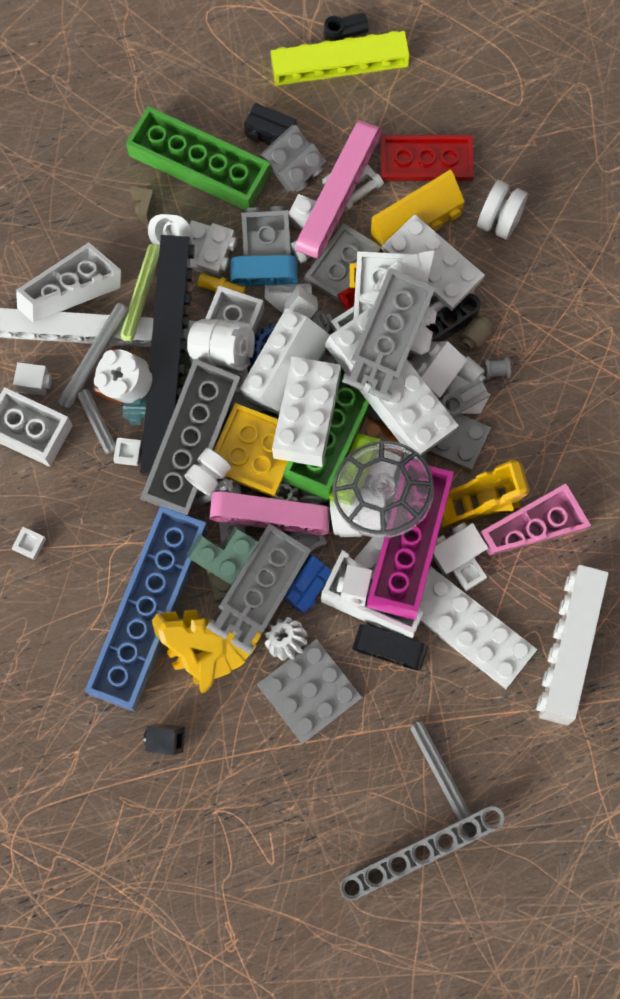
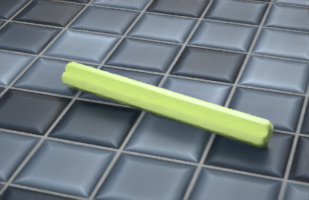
M150 244L147 248L130 302L129 312L126 315L121 331V339L124 341L132 342L134 340L159 259L160 246Z

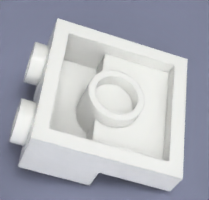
M191 220L190 227L193 233L192 244L195 245V258L190 259V268L220 278L222 271L225 272L228 268L230 250L234 251L237 244L235 231L214 223L209 226Z

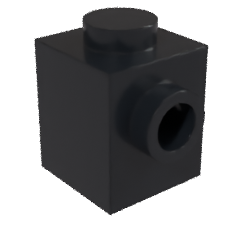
M166 724L147 726L143 737L144 744L146 745L145 752L166 755L182 753L184 750L185 727Z

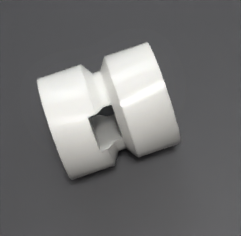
M206 448L197 459L199 464H193L184 476L201 492L211 495L218 486L217 479H223L231 469V466L220 455Z

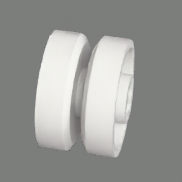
M497 180L483 206L477 227L489 232L498 220L495 230L496 236L508 240L522 216L529 193L516 188L507 200L510 186L503 181Z

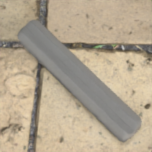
M88 389L79 391L77 396L105 453L110 454L114 452L116 444Z
M226 478L217 481L218 486L213 492H231L233 490V481ZM200 490L197 491L191 508L195 509L211 501L212 493L211 495H206Z

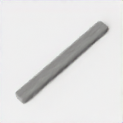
M117 303L59 398L58 403L68 409L71 408L77 398V393L83 388L129 312V308L125 305Z
M423 722L414 723L410 729L458 821L471 816ZM467 822L462 826L467 838H471L477 833L476 826L471 822Z

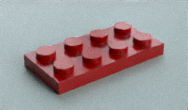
M381 135V178L383 181H432L450 169L456 181H473V135Z

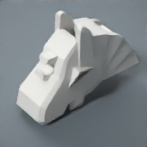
M434 250L407 256L395 264L393 263L389 268H393L428 284ZM388 269L380 277L375 289H371L359 296V302L370 304L373 308ZM429 305L409 351L416 356L430 350L433 332L426 325L435 324L437 311L429 308Z

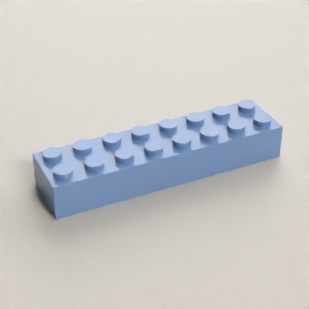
M160 506L86 686L85 692L88 695L136 713L163 645L155 634L152 619L156 613L176 612L195 565V562L190 560L186 553L199 533L206 537L208 532L206 522Z

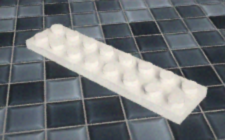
M375 534L354 559L355 562L361 563L367 569L372 570L373 575L375 574L385 534ZM430 566L419 607L424 611L421 623L503 688L507 689L537 649Z

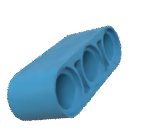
M291 255L233 257L230 260V282L241 286L298 283V259Z

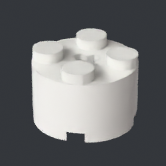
M109 350L104 353L103 358L98 363L94 384L104 395L123 403H133V401L139 398L142 399L148 393L152 384V373H150L149 365L144 359L125 350Z

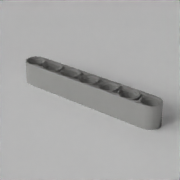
M487 807L346 877L340 885L341 894L348 900L358 899L499 829L504 823V814L497 807ZM495 811L499 814L500 821L496 826H490L486 823L485 815L487 812ZM467 822L473 823L477 828V833L471 838L465 837L461 831L462 826ZM442 834L452 836L454 842L450 849H443L439 846L438 840ZM425 845L429 848L430 856L427 860L421 861L417 859L415 850L418 846ZM396 857L404 858L407 863L406 869L403 872H396L392 867V862ZM374 868L381 870L383 873V880L379 884H374L369 879V873ZM350 880H355L360 886V890L356 895H350L346 891V884Z

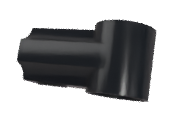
M362 12L343 18L339 16L328 17L324 23V41H338L368 33L369 26L366 15Z

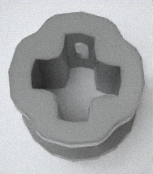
M505 357L504 360L491 361L489 358H485L484 370L486 371V380H490L491 377L500 376L510 378L511 365L509 357Z

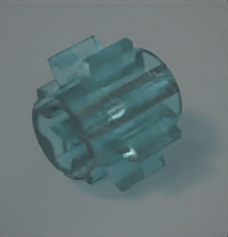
M139 398L133 401V403H122L123 419H128L130 425H141V420L145 419L146 401H142Z

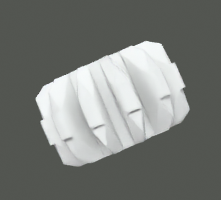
M287 617L285 621L278 618L277 625L275 626L269 624L271 632L265 633V637L268 639L265 645L271 655L285 661L287 657L295 659L296 652L303 654L301 646L308 645L305 640L307 632L299 621H293L292 618Z

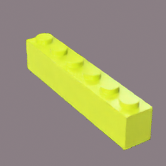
M391 31L387 34H369L359 38L348 37L332 42L323 41L311 45L301 44L290 48L280 47L276 50H271V63L275 86L408 67L409 51L405 31Z

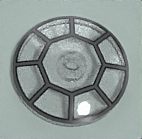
M393 441L372 442L354 450L339 466L333 482V498L342 519L355 531L375 538L398 536L414 528L428 513L434 496L432 474L424 458L409 446Z

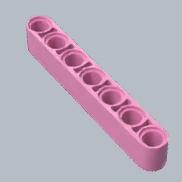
M360 120L357 121L298 237L296 251L317 259L322 256L379 141L381 127Z

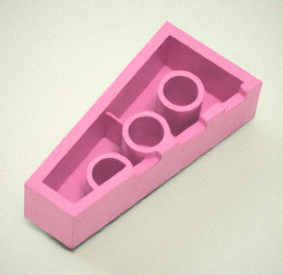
M565 483L482 530L479 534L488 547L486 550L488 555L491 556L579 532L589 528L591 524Z

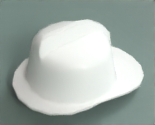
M161 214L156 215L150 220L148 235L153 245L160 246L161 235L188 236L193 243L192 229L183 217Z

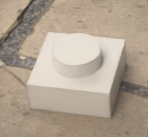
M117 437L114 463L138 466L142 447L141 440Z
M22 527L12 549L36 560L46 538Z
M475 558L452 571L465 592L487 579Z

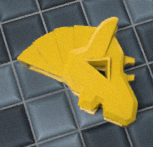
M510 460L496 466L492 471L478 474L475 479L467 484L450 489L441 523L442 527L475 521L500 512L521 509V505L518 502L527 496L530 491L523 465L516 460ZM498 489H505L506 494L500 497ZM477 496L479 507L476 509L473 508L471 497ZM461 499L465 513L457 516L453 501Z
M197 610L184 611L183 619H179L176 612L156 613L152 619L156 636L169 648L167 654L170 658L178 656V660L173 662L172 666L175 670L185 668L187 672L193 675V682L196 685L199 684L201 693H205L210 689L214 679L231 673L232 670L243 665L250 656L231 644L235 636L232 633H229L227 638L223 639L206 627L210 620L199 618ZM258 632L251 642L255 647L261 636Z

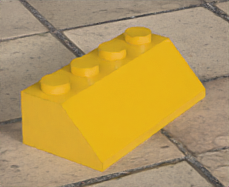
M451 169L374 215L371 222L372 240L382 246L414 214L435 232L443 226V223L460 217L465 201Z

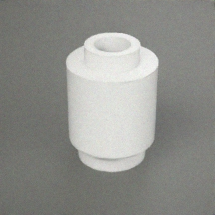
M469 356L465 357L467 361L457 375L470 383L478 378L484 382L486 371Z

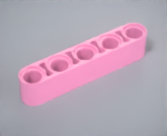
M213 492L210 519L217 522L266 528L268 524H271L282 531L327 535L329 534L330 508L322 505L251 495Z

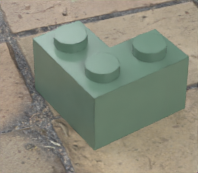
M233 526L221 546L199 533L186 555L190 560L232 585L259 542L241 529Z

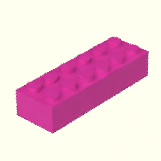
M409 461L404 465L411 480L429 481L428 473L423 464ZM429 466L433 478V493L426 511L414 524L404 530L385 534L368 596L367 608L413 620L417 619L454 472ZM403 473L394 502L401 499L407 484ZM411 485L405 501L417 513L421 511L427 500L429 486ZM402 504L392 508L387 530L408 523L414 516Z

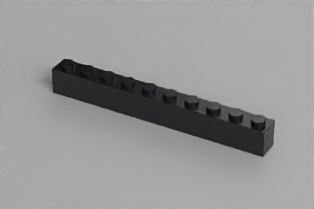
M161 235L149 364V371L152 373V384L146 398L140 473L145 476L150 474L183 386L180 385V377L185 375V362H182V353L187 352V338H184V330L189 328V315H186V306L191 305V291H188V283L193 281V268H190V259L195 258V245L192 244L188 236Z

